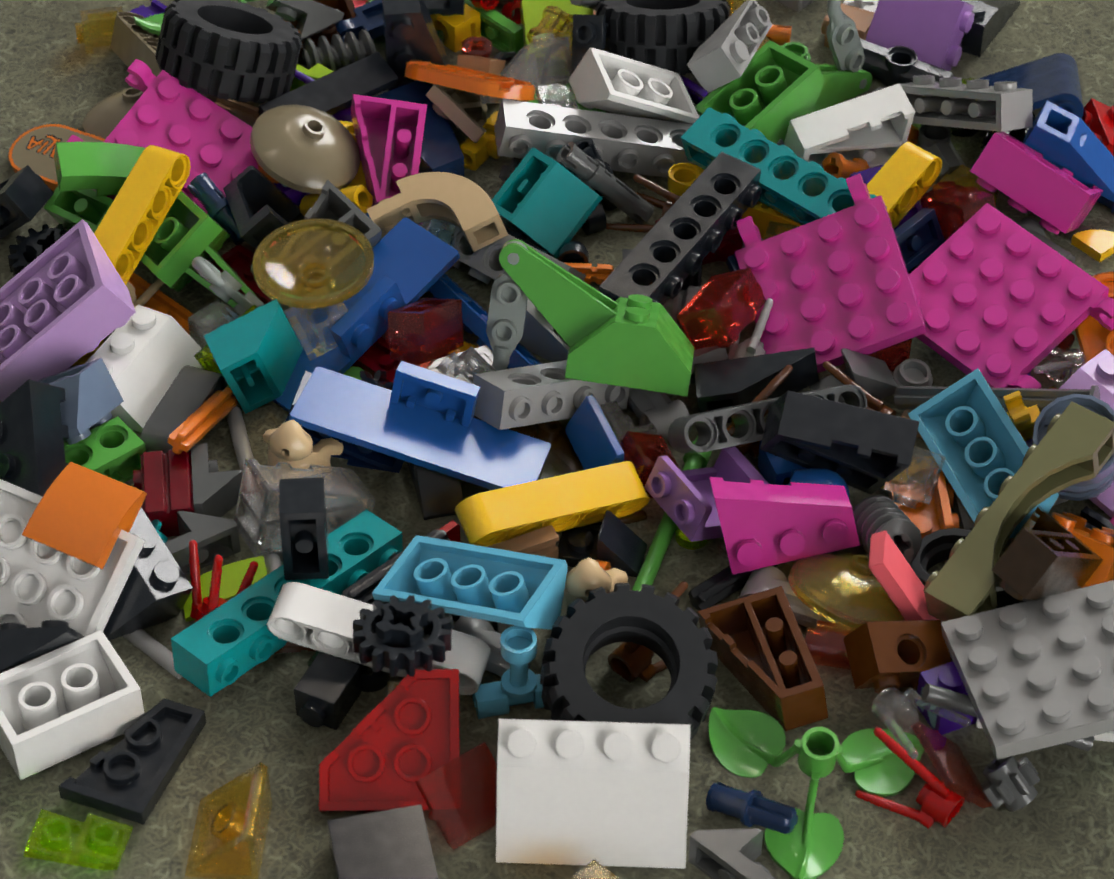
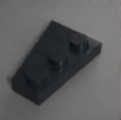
M164 698L124 731L125 738L107 753L101 750L90 759V767L76 779L70 776L58 786L60 797L144 825L205 726V711Z

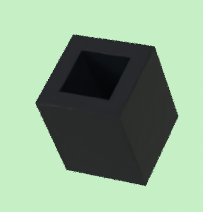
M319 652L294 688L296 715L300 716L310 726L321 727L324 725L337 730L362 692L360 666Z

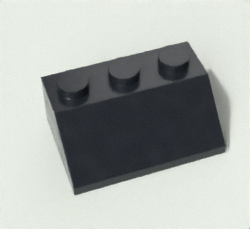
M142 507L129 533L145 540V543L103 631L108 640L166 622L178 616L193 590L189 580Z

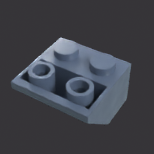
M102 358L38 381L65 388L66 401L61 402L60 407L62 425L68 426L69 439H67L69 445L90 436L91 431L89 428L99 426L113 417L111 411L124 402Z

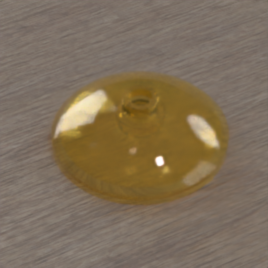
M323 218L299 220L274 230L261 241L253 256V274L258 287L269 298L277 299L279 303L294 308L321 309L342 303L364 288L374 270V253L366 236L349 224Z
M829 552L796 560L791 567L788 581L794 594L815 613L839 626L854 631L865 622L906 621L868 568L869 557L847 552Z

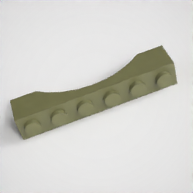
M1071 401L1062 414L1058 413L1052 418L1046 435L1038 445L1033 444L1027 450L1019 470L1014 476L1009 475L1003 481L995 501L990 507H984L979 512L974 522V528L967 537L959 539L954 544L949 560L940 571H934L929 576L924 587V593L930 615L944 622L993 610L998 606L996 595L997 575L992 571V568L1002 555L1005 544L1016 526L1033 508L1051 495L1071 485L1093 479L1097 476L1114 453V421Z

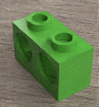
M118 416L90 430L91 435L72 445H69L68 442L64 444L66 463H76L122 483L133 478V470H141V455L143 452H146L145 443Z

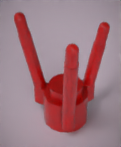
M190 540L189 565L191 585L193 587L190 617L197 622L227 602V600L219 598L223 557L216 555L214 557L209 597H205L202 601L198 544L196 540ZM256 561L250 563L237 594L251 586L258 568Z
M875 728L873 731L874 735L926 782L916 798V802L922 807L921 810H917L862 790H857L855 796L884 809L914 819L928 829L935 821L946 827L952 820L951 818H954L959 813L966 797L945 782L939 780L929 769L916 760L881 728Z

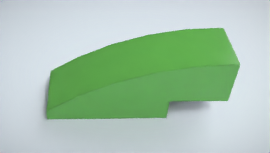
M56 142L54 163L59 192L95 189L96 196L117 195L145 148L107 142Z

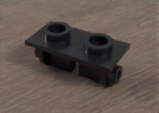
M573 14L571 75L590 47L604 51L606 26H609V23H605V15Z

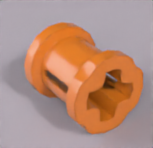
M836 152L830 153L822 161L824 170L836 178L842 177L846 179L852 173L869 169L866 160L862 158L848 160Z

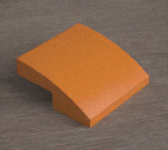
M70 462L42 497L22 535L103 570L121 530L130 532L147 493Z

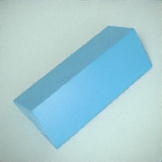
M978 368L908 413L911 420L919 421L918 432L973 522H975L979 512L984 507H990L998 497L1003 481L1009 475L1014 476L1019 470L1024 456L1029 449ZM1058 492L1033 508L1016 526L1010 538L1015 537L1038 506L1049 513L1059 497Z
M416 535L374 589L372 595L374 600L390 602V596L393 595L398 598L399 602H405L409 595H413L415 603L418 604L427 599L431 600L432 610L442 607L445 613L525 628L552 630V626L561 615L568 565L566 560Z

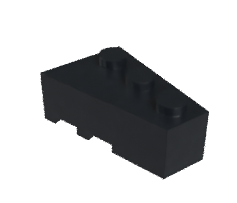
M382 0L385 61L398 76L396 86L389 88L388 91L416 81L404 76L406 65L409 61H428L431 64L452 65L423 0Z

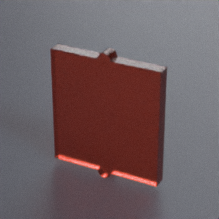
M919 721L915 723L912 729L946 788L962 796L968 803L972 802L981 808L992 806L982 792L983 788L959 746L942 736L936 729L932 730Z
M485 742L480 743L415 781L431 811L429 819L436 821L447 844L453 850L496 825L497 764Z

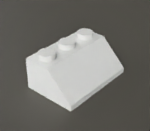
M590 47L569 78V83L577 102L589 109L597 108L613 114L693 124L699 118L680 74Z
M138 304L135 307L136 313L130 317L129 321L124 326L116 328L86 363L99 358L103 359L124 402L111 411L113 415L111 419L118 416L130 429L142 433L146 422L181 369L186 365L203 369L210 361V357L173 316Z
M102 630L0 673V746L20 781L124 734L126 729L145 715L140 687Z

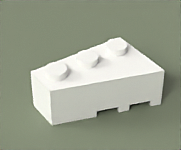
M899 83L790 120L784 144L798 157L807 162L822 163L823 159L830 153L836 152L848 160L862 158L866 160L869 168L884 165L898 148L907 142L915 110Z

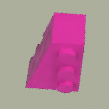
M357 94L352 95L350 114L360 151L367 190L373 196L372 206L378 204L383 199L391 198L401 193L396 183L397 180L419 174L427 104Z
M995 132L970 172L978 176L976 182L992 193H995L998 189L1010 197L1007 202L1012 207L1025 214L1030 210L1041 218L1039 221L1041 226L1057 235L1060 231L1066 234L1078 229L1104 191L1095 185L1090 189L1073 178V172L1065 167L1059 169L1044 159L1041 153L1005 132Z
M709 477L732 575L860 546L853 510L845 486L790 482V485L764 484L763 480L751 479L749 483L724 481L720 477Z

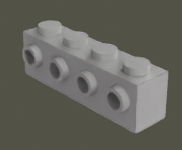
M934 75L913 76L912 83L901 84L915 110L913 124L998 132L1033 127V89L1017 88V82L1015 81L994 82V86H989L988 79L966 80V84H962V78L944 77L939 78V82H935Z

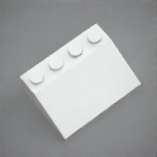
M499 719L496 863L686 869L691 725Z

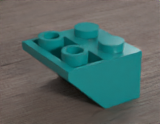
M532 147L493 197L492 201L502 222L513 231H520L526 235L528 241L557 259L559 251L564 244L571 241L603 198L560 163Z
M277 299L261 305L253 311L227 324H223L216 330L204 335L222 375L245 414L282 396L303 351Z

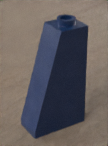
M416 80L374 96L427 104L419 173L447 172L465 177L464 155L450 123L435 112L432 107L434 103L426 96L433 86L431 83Z

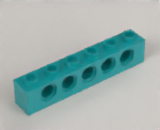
M708 107L680 137L687 160L704 170L721 151L761 169L759 186L762 187V194L759 201L800 225L810 223L855 205L845 178L834 177L827 173L818 163L814 161L807 162L798 157L786 145L779 146L768 140L759 130L754 128L750 130L739 124L728 113L721 114ZM870 194L871 199L877 197L876 195Z
M364 510L328 534L329 578L285 580L284 567L281 565L172 637L174 671L209 697L213 696L224 687L234 683L240 676L259 663L266 661L288 642L273 635L267 626L283 584L299 582L342 595L345 589L403 551L402 532L369 510Z

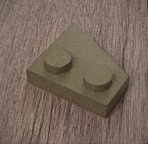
M436 84L427 92L426 96L434 103L432 107L435 112L444 119H450L474 143H477L485 134L486 129L483 128V125L487 122L485 114L487 113L488 106L475 93Z

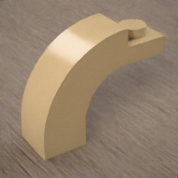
M424 172L404 177L396 181L401 193L391 198L383 199L378 204L366 209L371 220L382 229L381 239L404 217L409 218L416 224L428 220H445L457 225L465 234L473 252L508 236L493 201L484 189L470 179L453 173Z

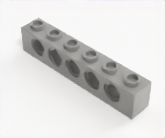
M502 99L494 127L498 156L523 159L530 149L534 147L557 161L559 151L564 145L567 146L568 142L575 144L582 139L590 138L593 140L594 146L603 162H607L613 171L668 178L669 168L674 164L692 163L687 160L680 138L692 126V124Z

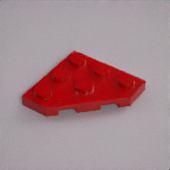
M415 669V676L407 674L400 681V684L319 764V811H384L418 804L422 805V810H460L459 669H432L429 672L424 669Z

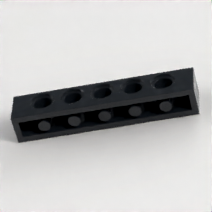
M721 151L599 286V291L614 301L620 297L628 298L629 295L639 294L652 298V302L661 303L663 306L669 298L674 299L680 292L682 284L689 275L694 276L699 271L703 259L708 253H714L719 248L723 236L729 230L736 229V221L741 220L742 215L749 207L754 208L757 205L762 194V187L759 186L761 169Z

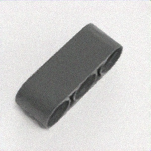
M189 365L181 369L143 428L140 439L145 443L146 452L163 451L167 453L168 450H172L173 446L167 443L168 436L217 390L223 391L227 387V382L221 373Z

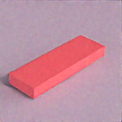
M887 531L872 534L870 538L868 568L906 621L939 620L928 613L924 593L925 586Z

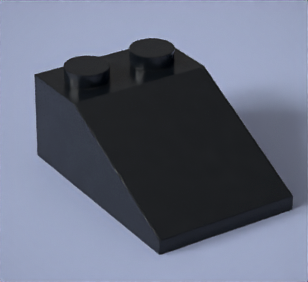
M961 0L974 5L972 10L974 13L972 27L968 33H964L960 43L962 52L981 57L1019 7L1020 1Z

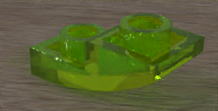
M41 809L25 846L24 857L98 870H118L133 827L88 813L85 822H81Z

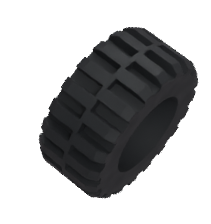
M175 0L165 9L155 58L161 71L164 70L177 78L180 85L186 88H192L199 93L214 95L224 100L232 99L243 103L248 101L265 103V101H270L290 91L302 43L299 32L294 28L293 24L285 22L279 15L271 14L268 10L260 7L256 8L244 2L238 3L230 0Z
M600 0L596 5V15H605V23H609V26H606L604 51L673 71L680 75H686V73H692L687 64L697 48L730 17V5L727 0Z
M616 583L614 591L611 593H606L603 587L589 591L588 601L584 602L582 599L577 598L568 606L566 616H559L552 626L551 636L546 641L540 684L543 687L541 698L544 709L551 711L550 720L691 725V741L697 734L701 722L705 720L718 679L715 677L718 667L717 652L710 650L713 639L708 628L702 627L699 629L697 627L699 616L691 607L684 611L678 607L680 598L669 592L666 593L664 598L654 594V586L642 584L640 591L630 590L629 583ZM617 642H631L647 647L656 653L667 666L671 675L669 691L662 700L647 707L630 709L615 706L597 695L589 685L585 674L589 657L598 649Z

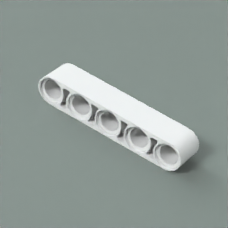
M287 582L281 588L267 626L273 635L282 640L361 664L359 662V653L353 651V621L360 619V610L362 608L373 611V605L307 584ZM452 629L451 651H445V661L443 663L432 660V669H459V694L472 695L479 689L491 654L490 647L480 638ZM372 661L362 665L372 667ZM384 667L381 670L390 673L389 668ZM399 670L397 675L405 677L407 672L406 670Z

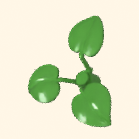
M712 707L708 724L709 742L715 758L726 770L741 777L755 778L765 772L768 764L779 767L796 754H799V768L810 777L805 812L795 808L798 822L794 826L793 831L790 834H784L766 828L764 833V842L770 857L792 879H815L821 876L836 862L841 854L844 834L839 820L829 813H814L819 779L828 776L833 771L836 761L844 773L854 772V781L858 788L881 797H889L902 792L914 778L915 772L874 735L873 731L875 728L862 729L850 734L841 746L839 745L838 737L833 731L825 727H813L804 733L802 740L796 739L794 745L783 753L786 736L782 725L772 716L756 710H728ZM882 729L920 762L926 748L925 739L902 731Z

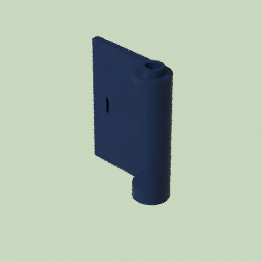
M1056 53L979 78L988 79L989 86H994V82L1015 81L1017 82V88L1033 89V110L1043 107L1046 101H1049L1081 119L1083 117L1084 107L1078 66L1074 58L1068 54Z

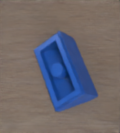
M593 395L586 396L565 428V433L583 469L587 470L624 462V451L596 398Z

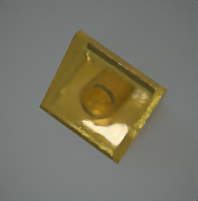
M260 762L200 799L185 876L218 879H259L272 809L268 766Z

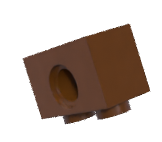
M941 620L865 622L843 638L855 689L874 688L875 693L882 694L895 691L901 687H911L913 692H917L921 672L951 662L949 650L942 636Z

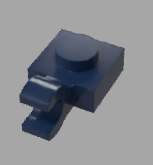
M374 0L353 9L354 18L342 20L335 25L343 42L346 32L351 31L357 40L360 30L364 29L368 31L372 39L384 35L382 0Z

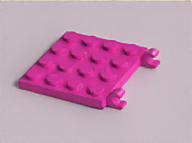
M135 59L128 67L127 71L130 74L125 79V82L131 87L142 91L143 94L104 142L143 148L155 145L186 154L190 159L191 169L181 191L206 213H208L207 210L187 189V186L190 185V182L201 173H207L217 188L225 195L223 188L248 166L252 165L259 171L257 161L250 146V134L253 127L194 89L180 85L177 78L164 70L156 77L151 69L138 59ZM72 135L67 140V142H84L75 135ZM117 195L105 196L114 200Z
M861 173L846 178L855 204L854 206L762 241L757 225L754 226L751 216L736 221L745 248L734 252L756 324L766 300L771 298L774 301L760 338L764 344L766 354L814 348L818 373L826 370L823 367V362L825 361L830 362L835 367L844 364L842 348L868 355L927 333L885 202L881 195L871 199Z
M988 203L909 274L927 329V333L919 335L917 338L966 375L978 368L991 388H1041V384L1027 374L1089 315L1110 331L1114 329V299L1108 297L1109 288Z

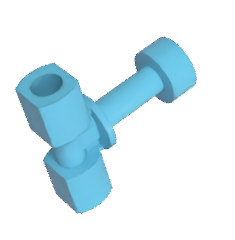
M511 626L504 630L500 637L501 656L506 662L510 663V669L504 672L501 681L480 684L477 692L472 694L475 708H477L478 719L509 714V706L534 702L535 709L544 707L541 698L543 688L542 684H540L541 674L535 675L532 670L528 669V663L537 654V636L531 628Z

